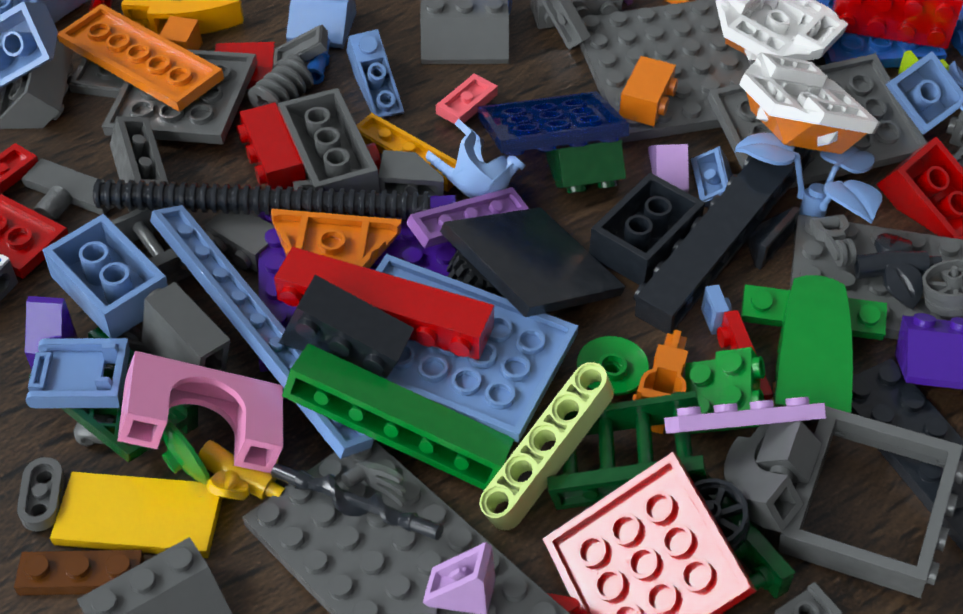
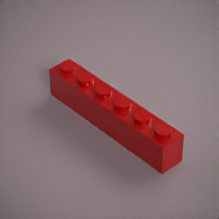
M293 246L274 276L277 299L289 306H298L313 277L317 275L413 327L414 330L409 340L416 341L423 346H433L450 351L460 357H470L479 360L494 328L493 304Z

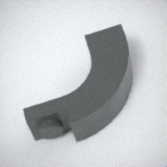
M763 424L758 427L750 438L737 437L726 456L724 476L727 482L732 483L742 492L748 504V511L752 522L770 530L783 532L803 506V502L788 475L765 471L756 463L769 424Z

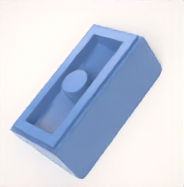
M720 146L691 159L699 198L705 202L704 207H709L716 195H722L732 176L729 161Z

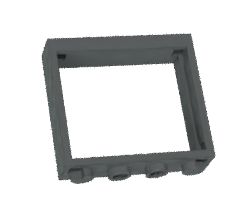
M825 406L826 418L819 419L814 436L822 445L810 481L808 483H797L796 491L803 502V506L783 532L780 533L778 552L921 598L925 584L934 585L940 563L932 561L935 549L943 552L949 528L943 527L942 522L944 516L952 518L958 495L951 493L953 483L961 485L963 479V461H960L963 445ZM833 436L944 468L917 566L802 530Z

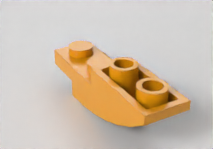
M123 0L121 3L125 17L151 29V31L159 35L170 16L197 19L201 34L231 28L242 24L244 21L241 0Z

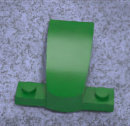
M805 275L794 278L790 290L745 284L741 311L742 321L782 327L777 350L774 407L786 406L785 399L809 397L810 404L824 403L827 407L851 413L853 386L852 336L883 340L886 335L887 303L848 298L845 284L820 275Z

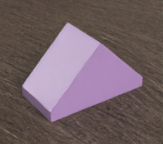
M688 144L649 146L648 152L652 174L688 193Z
M485 542L432 567L423 603L428 607L474 614H487L495 584L492 546Z

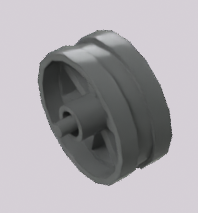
M963 259L945 260L934 264L925 271L922 277L925 306L931 312L940 316L963 317Z

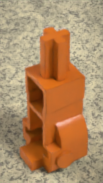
M674 330V334L667 333L664 345L658 344L653 368L642 375L637 394L633 395L632 400L670 395L674 392H686L687 385L683 375L688 351L685 350L687 337L681 336L682 331ZM665 424L651 426V431L663 434Z

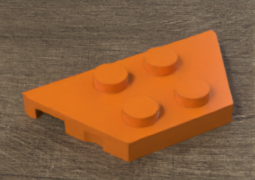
M271 209L272 223L286 256L293 246L370 268L401 233L402 229L401 219Z

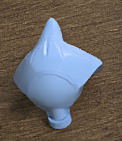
M459 119L455 125L466 136L461 140L455 168L450 167L429 150L425 156L431 165L438 169L439 172H442L454 186L470 198L506 189L518 169L523 170L526 166L512 153L508 157L506 155L500 156L485 163L482 158L484 140Z

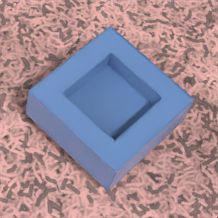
M719 285L705 287L701 306L711 335L717 334L718 327H721L724 312L732 311L730 300L727 297L724 298Z

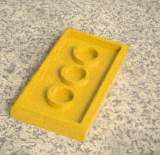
M71 472L50 540L56 546L104 550H142L143 553L159 554L190 537L202 557L208 558L223 497L211 494L207 490L206 484L195 481Z

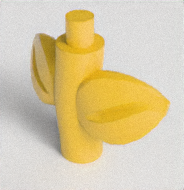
M212 440L207 441L198 454L206 469L214 474L207 482V490L213 495L243 501L250 493L263 500L267 496L279 497L285 490L283 486L275 483L276 479L271 476V473L234 466V455Z

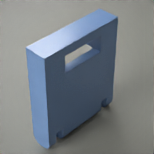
M49 338L39 341V352L35 354L28 384L29 392L26 396V404L29 407L120 408L130 355L128 338ZM105 364H115L112 381L109 377H103Z

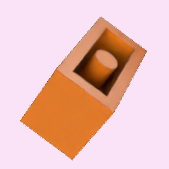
M640 56L621 93L619 117L655 126L659 115L664 116L669 105L668 97L674 96L677 90L679 79L674 78L676 65Z

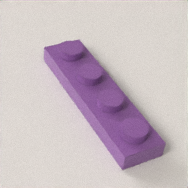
M510 187L410 214L406 224L421 245L427 248L448 242L440 232L444 222L529 208L514 188Z

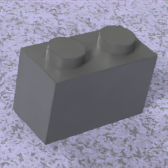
M220 211L205 224L206 232L210 231L216 240L219 250L223 254L226 253L231 256L234 263L240 269L246 271L248 268H251L258 273V255L268 247V243L265 241V233L273 229L274 225L251 212L249 215H246L244 211H240L239 214H234L233 211H230L229 214H224L223 211Z

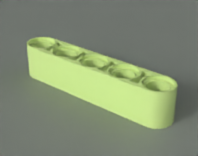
M594 362L585 363L576 369L483 491L480 497L481 511L496 528L510 530L522 521L548 486L547 477L555 476L611 402L614 396V389L605 369L600 364ZM601 382L596 389L586 390L591 383ZM578 411L574 419L563 420L569 412ZM556 441L550 450L541 451L542 446L546 442ZM532 471V475L528 480L518 482V478L522 473ZM509 502L505 511L494 513L500 503Z

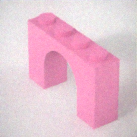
M135 351L125 378L118 441L157 449L168 422L169 408L180 404L200 405L217 412L230 424L235 438L234 466L271 473L283 448V387L280 384Z

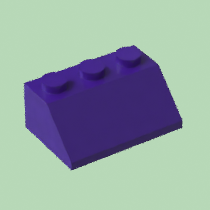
M916 313L914 316H902L895 356L906 383L963 390V318L953 317L950 321L940 320L925 313Z

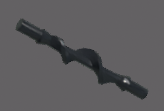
M276 463L272 468L271 476L273 478L294 485L295 489L312 490L331 496L335 508L343 515L356 517L372 512L380 515L384 523L392 526H401L409 532L414 531L434 540H439L443 534V525L420 517L416 512H402L387 506L383 502L382 494L376 492L367 499L341 489L336 482L334 474H328L322 478H314L304 469L298 471L280 463Z

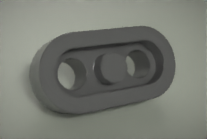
M42 457L35 459L24 469L17 514L23 526L28 530L43 531L55 524L63 499L65 474L60 463L54 458ZM51 479L48 483H42L44 480ZM41 512H45L44 514H42V515H40V516H36L37 514H39V513H41Z

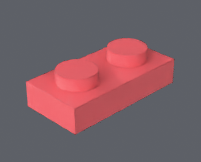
M472 74L436 104V114L453 124L458 119L465 123L498 95V86L476 74Z

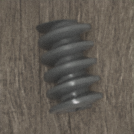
M290 54L279 65L274 67L271 72L266 74L263 79L259 80L256 85L249 89V101L254 108L276 102L278 107V103L296 99L298 96L303 95L306 89L313 86V77L304 61L298 56Z

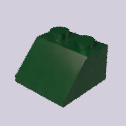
M621 140L546 151V158L556 187H566L567 193L586 191L585 184L597 183L598 189L617 186L616 180L626 179Z

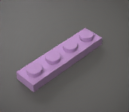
M809 397L785 399L786 406L774 407L773 400L750 402V410L738 411L737 403L713 405L714 413L701 414L700 406L677 409L678 416L664 418L666 434L825 419V404H810Z

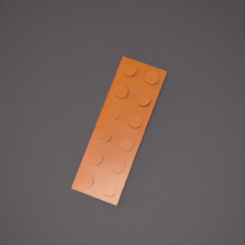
M100 4L57 34L59 42L179 112L224 79L223 71L218 66L103 4Z

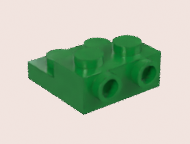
M752 347L717 351L716 359L691 362L685 365L686 392L696 391L701 414L714 413L713 405L737 403L738 411L750 410V402L765 401L763 392L760 389V379L765 378V365L761 356L758 357ZM760 425L690 431V434L753 428Z

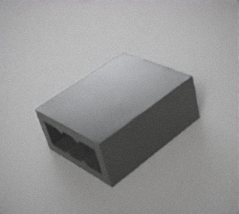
M175 282L164 288L155 289L144 299L142 342L154 355L226 372L230 339Z

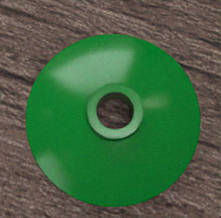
M603 336L588 342L580 350L576 364L577 368L590 362L600 364L605 369L613 386L614 396L626 395L637 390L642 375L649 370L648 358L644 351L634 342L617 336ZM593 382L588 387L592 390L596 389L601 382Z
M168 420L163 432L164 442L168 451L162 454V458L173 473L176 474L182 469L196 481L207 485L210 475L204 463L180 430Z

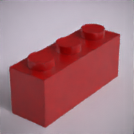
M276 102L240 111L241 125H237L238 135L242 144L247 143L245 148L250 164L256 163L257 165L254 169L259 185L272 186V189L282 186L285 190L288 186H292L294 190L293 181L306 180L305 168Z

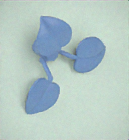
M773 133L750 135L736 146L735 152L746 153L753 158L772 165L784 166L795 162L798 184L796 197L802 199L800 215L825 217L828 205L833 200L870 224L874 221L875 215L882 203V194L879 190L857 180H848L844 183L839 180L833 182L837 171L841 167L855 174L870 170L875 161L873 154L860 151L854 146L843 154L820 151L822 159L834 165L825 185L812 183L808 188L804 189L801 158L799 153L794 152V146L784 145Z

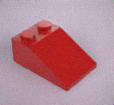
M936 136L914 151L876 185L897 210L938 236L963 240V167Z

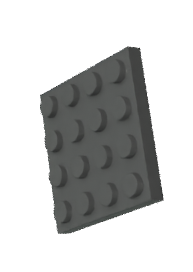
M188 50L221 68L224 79L180 112L125 81L102 125L105 136H112L117 116L149 118L156 140L224 144L258 64L256 54Z

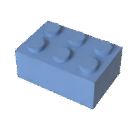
M104 214L43 249L51 277L109 338H117L142 322L144 299L155 289L168 286L166 276Z

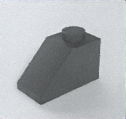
M383 150L378 175L380 193H382V190H386L387 194H392V191L403 194V191H407L408 195H413V192L416 191L418 195H424V192H429L430 196H444V177L417 153Z

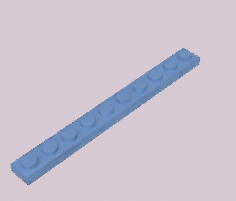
M183 205L153 210L150 222L284 388L290 369L302 351L279 343L285 328ZM296 403L340 459L372 447L373 438Z

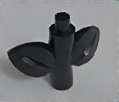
M890 233L880 234L874 242L877 253L857 255L854 264L856 278L863 279L883 276L884 286L887 291L907 308L914 309L923 291L922 275L934 264L942 262V257L929 256L927 251H913L912 242L903 237Z

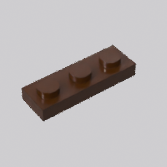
M142 550L21 552L14 589L17 595L87 594L144 562L145 557Z

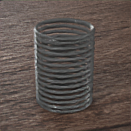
M53 186L35 206L34 211L41 215L44 214L56 222L72 203V196L63 187Z

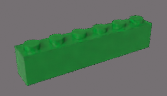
M309 343L290 369L282 393L283 397L483 490L486 489L504 465L514 441L508 435Z

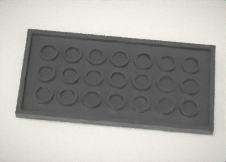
M375 440L370 449L342 459L334 452L307 472L314 478H322L328 474H334L336 482L341 489L367 499L376 492L381 493L383 502L387 506L402 512H416L420 517L443 525L444 531L439 540H434L414 531L409 532L401 526H392L384 523L380 515L372 512L356 517L343 515L335 508L331 496L312 490H298L291 484L284 487L285 490L279 497L271 496L242 517L247 529L330 614H474L428 607L423 603L432 567L485 542L492 546L495 570V584L487 614H569ZM363 461L392 468L403 476L400 484L406 489L403 497L407 502L401 507L387 495L371 488L364 480L348 488L342 481V474Z

